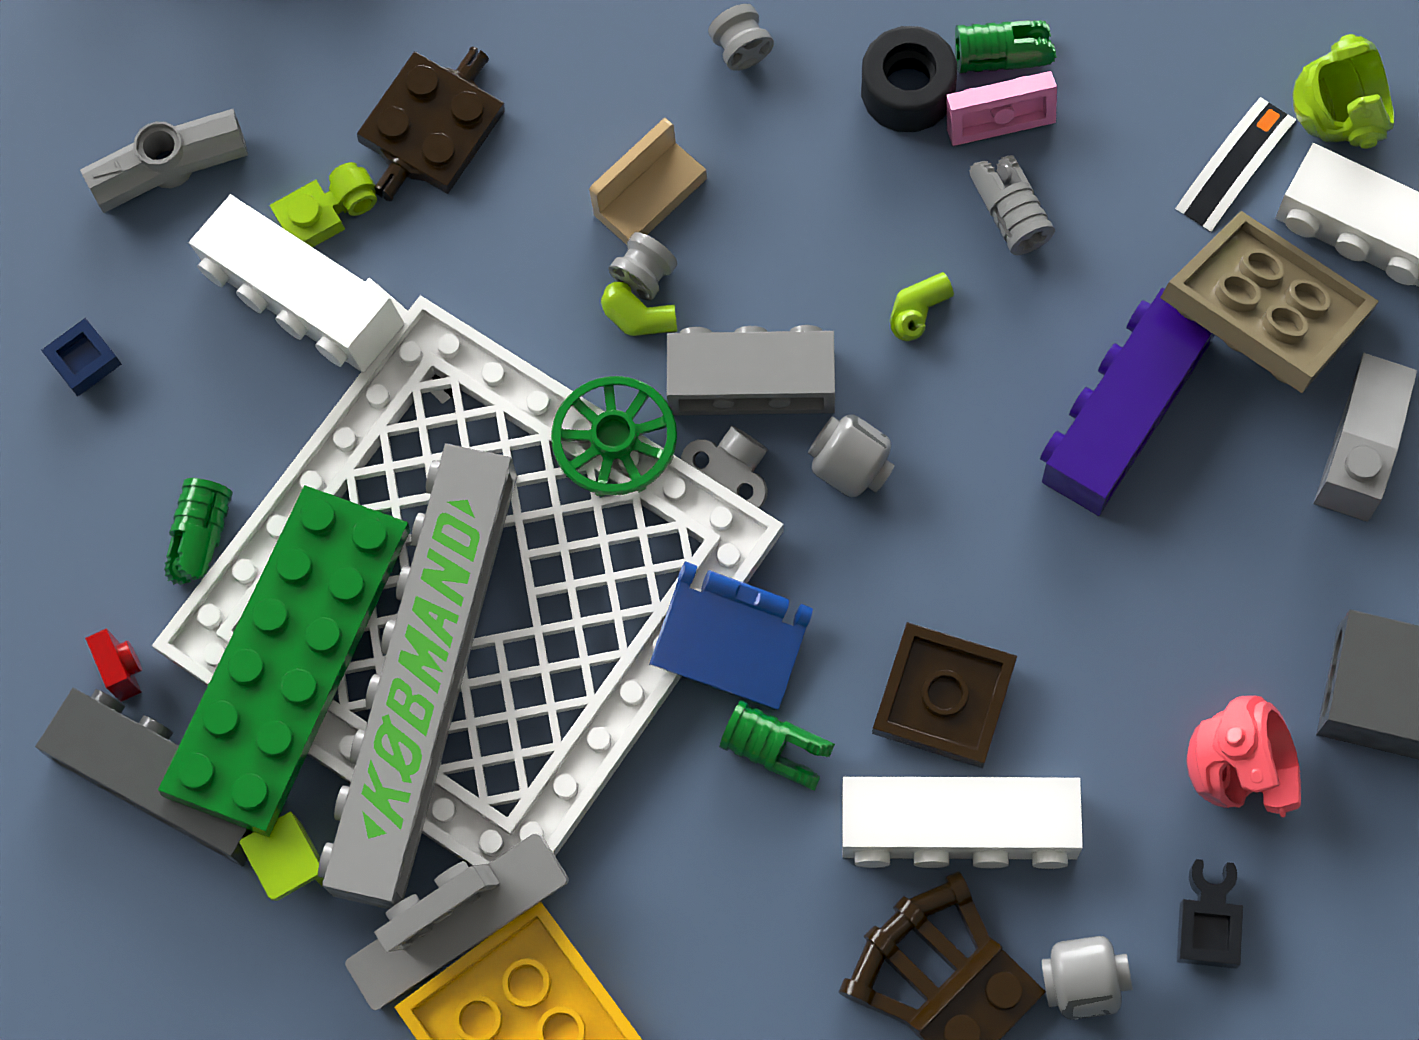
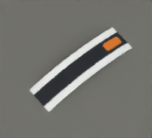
M1260 97L1213 155L1175 209L1212 232L1242 188L1296 119Z

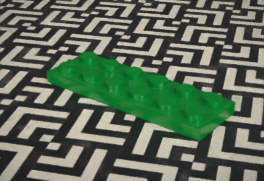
M304 485L158 788L162 797L270 837L410 533L408 522Z

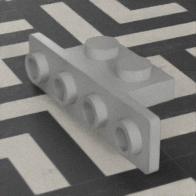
M541 834L530 835L489 864L468 867L466 862L462 861L452 866L434 880L438 889L422 900H419L416 894L411 895L391 907L385 913L389 922L374 931L378 939L352 955L345 962L346 968L371 1009H382L568 883L569 878Z

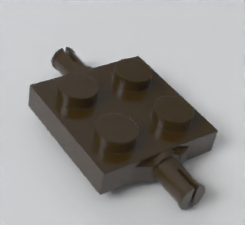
M470 47L456 70L441 67L416 51L408 59L357 132L358 142L380 154L389 165L374 187L378 196L382 198L384 195L386 201H392L407 177L426 181L449 194L505 112L504 102L481 90L474 83L475 78L489 61L488 56L482 50L478 53V48Z

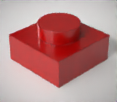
M107 628L85 638L106 688L120 702L142 693L134 676L142 671V667L128 640L120 643Z

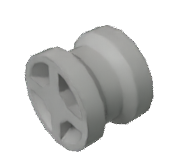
M740 4L725 10L712 21L708 29L713 43L722 46L724 49L723 60L727 67L734 71L756 65L771 52L774 46V40L766 29L759 27V14L751 4Z
M635 232L627 242L628 251L623 257L614 259L608 269L616 281L628 284L635 296L651 301L659 291L658 282L663 276L670 275L677 266V260L659 241L649 235Z

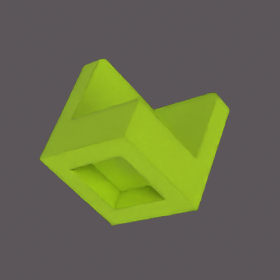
M291 811L277 819L270 837L253 832L239 841L264 890L272 901L284 898L313 880H316L322 886L324 878L318 876L320 856L303 824Z

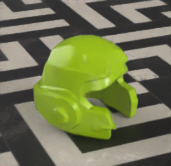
M1354 34L1342 36L1338 42L1331 46V52L1303 67L1302 72L1295 81L1292 97L1296 117L1308 134L1318 137L1322 141H1347L1352 146L1368 149L1375 147L1379 141L1386 139L1387 131L1393 129L1394 112L1384 65L1374 43L1362 36L1357 37Z

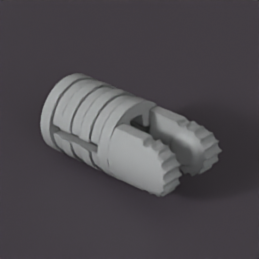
M1014 156L1001 157L998 160L999 163L996 164L997 172L994 171V167L988 161L973 163L969 170L970 177L990 215L994 217L996 226L1001 230V235L1007 242L1010 252L1013 255L1026 254L1048 242L1054 235L1055 228L1051 221L1048 220L1044 209L1041 208V203L1037 196L1034 195V190Z

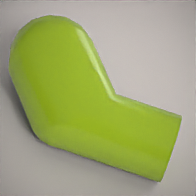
M944 272L907 287L897 294L889 320L895 337L903 341H911L922 336L926 328L925 322L929 307L954 296L950 280Z
M616 281L606 286L601 298L603 311L625 334L637 336L677 331L675 305L646 307L631 292V287L628 284Z

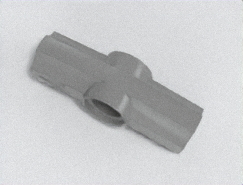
M230 109L177 126L157 121L147 124L139 130L135 136L134 143L80 169L99 207L105 213L157 186L161 188L180 186L189 179L192 172L248 156V149L234 109ZM172 151L168 157L155 160L162 152Z

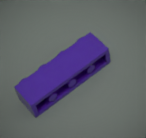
M1163 287L1151 304L1142 300L1137 306L1126 326V329L1132 332L1123 347L1116 343L1111 346L1098 368V372L1104 375L1094 391L1088 387L1082 390L1069 413V416L1075 419L1065 435L1059 431L1053 434L1040 457V460L1046 463L1042 483L1097 516L1101 515L1215 336L1195 321L1182 316L1176 308L1162 300L1160 297L1165 290Z

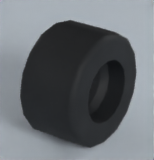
M900 26L883 32L870 43L862 59L861 98L867 112L880 125L897 132H919L933 127L947 115L946 95L956 92L957 60L951 46L939 34L920 26ZM901 69H915L923 72L930 79V82L925 87L917 90H902L893 86L888 81V76Z

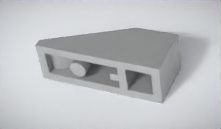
M1366 353L1362 354L1313 504L1366 522L1369 521L1382 501L1395 461L1417 370Z

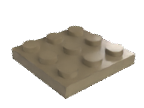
M1240 211L1169 281L1160 297L1176 308L1182 316L1195 321L1222 339L1228 347L1243 353L1271 372L1277 380L1289 384L1301 393L1306 390L1364 324L1379 302L1243 211Z

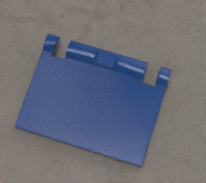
M685 561L679 572L678 582L649 665L774 710H779L806 627L810 622L813 608L800 604L796 610L792 626L782 622L789 606V599L711 570L707 572L704 578L701 592L691 589L690 585L695 577L697 565Z

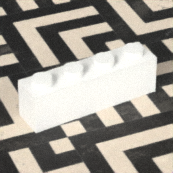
M1312 143L1284 195L1275 219L1285 223L1288 229L1297 235L1315 237L1334 246L1342 256L1350 260L1366 261L1386 271L1387 275L1398 283L1419 287V192L1320 145Z
M231 194L188 242L201 260L197 265L198 269L210 281L219 287H223L228 282L238 289L236 294L250 308L258 313H262L267 308L277 315L275 320L285 331L299 340L304 335H307L317 342L315 344L317 350L339 367L346 361L364 373L405 324L388 296Z
M843 777L842 858H855V865L859 867H886L890 865V858L914 859V866L922 868L949 866V859H973V866L978 868H1002L1009 865V859H1032L1033 867L1055 869L1067 867L1068 859H1077L1083 848L1080 778Z

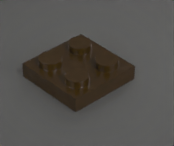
M907 622L873 725L872 734L983 768L1017 656Z

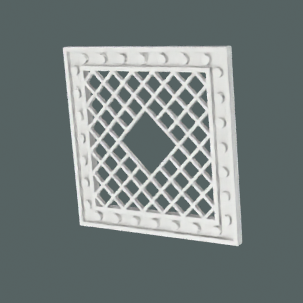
M420 295L402 318L405 323L366 371L359 374L152 646L158 653L208 686L304 485L340 498L348 489L350 501L360 505L356 480L386 475L390 500L362 506L381 513L392 511L393 517L402 520L401 509L429 503L431 494L427 493L399 498L395 477L397 472L425 467L427 477L432 461L441 460L442 452L431 453L428 429L458 424L462 447L494 454L503 452L504 456L511 458L512 450L542 445L546 470L517 476L511 498L513 515H507L504 527L516 526L533 627L474 638L471 650L490 646L496 647L500 673L469 679L466 666L460 688L466 720L451 722L448 734L468 730L473 759L442 765L440 763L422 833L470 866L489 864L532 834H541L556 857L682 677L649 665L678 582L677 578L660 602L655 575L680 571L684 562L687 561L697 565L695 577L690 585L691 589L701 592L704 578L709 570L747 584L784 532V524L675 455L665 471L654 482L646 486L645 490L639 493L635 491L625 495L600 498L595 493L590 492L591 500L561 505L556 480L567 477L563 474L561 468H554L550 447L552 448L551 430L560 405L573 391ZM434 374L441 377L440 379L430 380ZM452 388L456 412L426 418L422 394ZM461 390L487 407L464 411ZM580 397L597 415L605 412L588 400ZM414 402L417 420L398 423ZM572 406L568 410L562 424L563 429L590 430L592 426ZM496 416L501 441L470 447L466 422ZM505 418L531 435L509 439ZM419 431L423 456L393 462L389 437ZM638 436L641 442L664 449L645 436ZM561 440L564 454L570 460H573L591 447V442ZM382 446L384 464L365 467L377 449ZM636 451L630 453L641 476L647 473L658 461ZM598 455L577 471L582 475L587 474L588 479L596 481V476L598 477L603 457ZM615 459L612 464L608 484L632 481L622 461ZM548 481L552 507L522 513L517 487ZM633 503L638 529L606 535L602 509ZM642 506L669 523L645 527ZM594 510L598 537L567 542L563 516ZM555 518L559 544L528 550L524 524ZM679 532L684 559L653 565L648 538ZM411 534L408 535L399 554L401 570L403 566L410 567L407 546H411ZM688 535L702 543L693 557ZM640 540L645 566L613 572L609 546ZM601 547L605 574L574 580L569 553ZM561 555L566 582L535 587L530 561ZM399 575L390 576L384 589L397 587ZM647 577L652 604L620 610L616 583ZM608 585L612 612L581 618L576 591ZM568 592L573 619L541 625L537 598ZM375 607L364 632L370 631L374 658L350 662L345 674L376 669V674L381 675L386 655L383 656L381 652L379 629L385 628L388 620L396 621L397 614L377 618ZM650 616L632 643L627 647L623 621ZM615 623L619 650L588 656L583 628ZM575 630L580 658L548 663L544 636ZM535 638L540 665L508 671L504 644ZM617 662L595 693L590 667ZM582 668L587 696L555 702L550 674ZM344 674L338 687L340 704L332 700L308 755L348 783H351L355 764L350 763L353 739L359 729L365 731L367 722L353 712L368 710V708H366V699L349 702ZM542 676L546 704L515 710L510 682ZM502 684L506 712L475 718L471 690ZM585 708L562 740L557 713ZM549 715L553 743L522 749L517 721ZM508 722L513 751L482 757L477 728ZM552 754L528 788L524 760ZM515 761L520 790L488 796L483 767ZM474 769L479 798L446 775ZM518 802L508 817L492 807Z

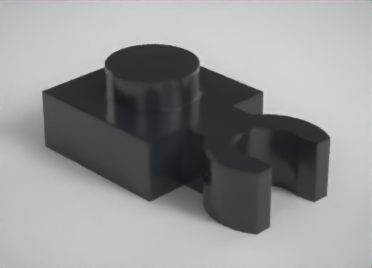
M1196 859L1189 870V883L1192 890L1198 895L1197 901L1183 899L1180 902L1177 962L1237 969L1241 963L1243 905L1226 904V895L1232 890L1237 881L1236 866L1234 863L1227 862L1223 867L1222 883L1214 885L1208 883L1203 877V860Z

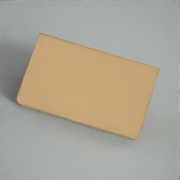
M664 118L591 185L589 191L594 216L627 245L628 240L635 232L648 235L707 179L706 169L676 143L674 125Z

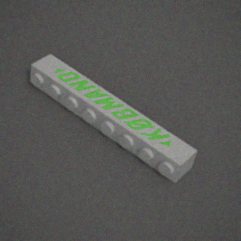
M445 443L441 460H433L429 467L426 493L431 494L426 514L418 513L413 524L411 545L416 547L411 567L403 566L398 578L396 598L401 600L396 621L388 620L383 632L381 652L386 654L381 675L374 674L367 689L366 708L371 709L365 731L359 729L356 732L351 747L350 763L355 764L350 787L342 786L336 800L334 818L340 821L334 843H326L320 857L318 876L324 878L322 886L333 897L390 909L404 900L517 479L512 458L509 456Z

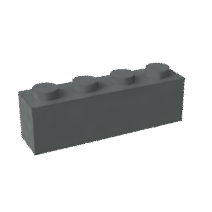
M72 688L35 747L50 760L243 867L248 857L239 841L254 831L164 798L159 793L158 788L179 745L169 740L173 732L148 716L143 715L139 723L122 715L121 713L125 705L98 689H95L90 697Z

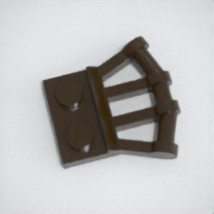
M960 871L946 876V883L910 899L903 896L893 906L896 913L881 928L873 926L864 935L866 943L851 979L844 978L839 994L906 1024L921 1040H1001L1044 996L1046 991L1003 950L999 943L989 937L975 907L966 881ZM956 905L974 944L975 952L967 958L927 917ZM911 930L955 971L939 988L897 947L899 942ZM884 960L926 1000L918 1010L872 989Z

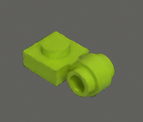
M354 162L342 164L329 175L330 186L327 193L323 192L315 179L269 206L283 229L313 248L345 230L337 214L344 211V213L348 212L351 216H358L366 213L376 204L377 197L374 189L376 185L365 168L358 167Z

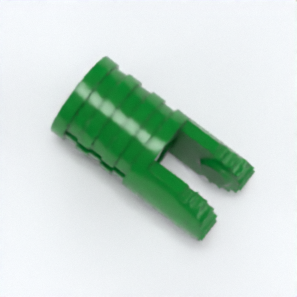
M1042 20L1007 21L999 24L994 22L986 23L985 25L971 24V26L956 25L955 57L958 73H968L969 71L983 72V70L997 71L998 69L1013 70L1051 65L1052 62H1055L1057 56L1055 46L1049 40V37H1051L1049 24Z
M200 478L184 479L181 488L182 494H180L177 503L178 508L175 510L173 517L174 523L171 525L169 532L172 537L166 555V567L164 568L165 576L168 577V581H172L173 585L189 583L191 579L194 581L203 578V575L207 574L208 564L211 563L214 549L220 543V534L225 525L224 519L227 517L229 510L228 504L231 502L233 492L226 486Z
M740 700L725 728L719 748L726 751L731 750L738 756L749 758V761L762 764L765 769L815 791L820 776L809 767L795 763L781 755L787 742H790L813 755L830 757L835 744L790 722L779 721L777 717L766 715L757 708L753 709L749 707L748 703Z

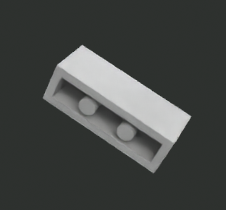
M801 325L792 328L790 331L767 332L766 329L758 326H744L736 329L735 332H712L704 327H688L682 329L680 333H667V400L673 415L835 413L834 331H822L817 326Z

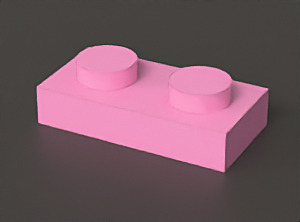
M1052 72L1022 76L1009 81L947 94V132L952 146L1056 123L1057 85Z

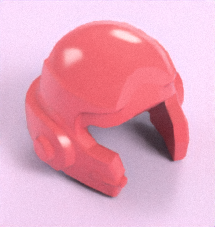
M1239 696L1229 702L1225 710L1217 713L1210 719L1201 721L1195 728L1189 741L1186 762L1189 778L1194 789L1202 798L1219 807L1240 808L1244 805L1245 799L1250 793L1261 792L1263 794V804L1267 812L1280 814L1284 818L1287 812L1299 809L1301 806V779L1297 752L1283 716L1272 703L1267 702L1261 696Z

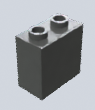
M1351 609L1347 612L1337 627L1316 735L1419 760L1418 625Z

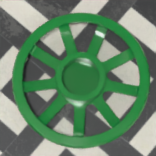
M608 376L589 381L568 395L555 415L551 430V442L554 456L561 471L576 485L595 493L596 496L625 495L645 490L646 486L654 482L665 471L667 466L671 464L677 443V427L669 404L653 387L630 377ZM613 385L628 386L639 390L626 412L616 410ZM604 386L606 411L597 415L580 397L593 389ZM650 397L658 405L663 416L641 424H635L633 419ZM571 406L592 424L590 430L562 428L564 418ZM667 428V439L664 449L656 448L638 439L640 435ZM561 440L591 442V447L573 460L568 461L564 454ZM636 451L658 461L647 473L641 476L630 453ZM601 455L603 461L597 482L588 479L577 471L592 459ZM615 459L622 461L632 481L607 484Z

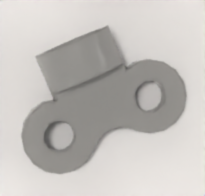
M731 425L718 446L709 440L697 439L690 442L684 448L681 455V460L738 496H740V487L745 483L750 484L753 487V496L746 501L757 508H760L766 501L768 494L766 482L759 474L753 472L768 449L744 431ZM705 452L709 457V463L705 468L701 469L696 465L695 458L698 453Z

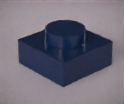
M86 318L41 349L77 397L122 365L117 356Z

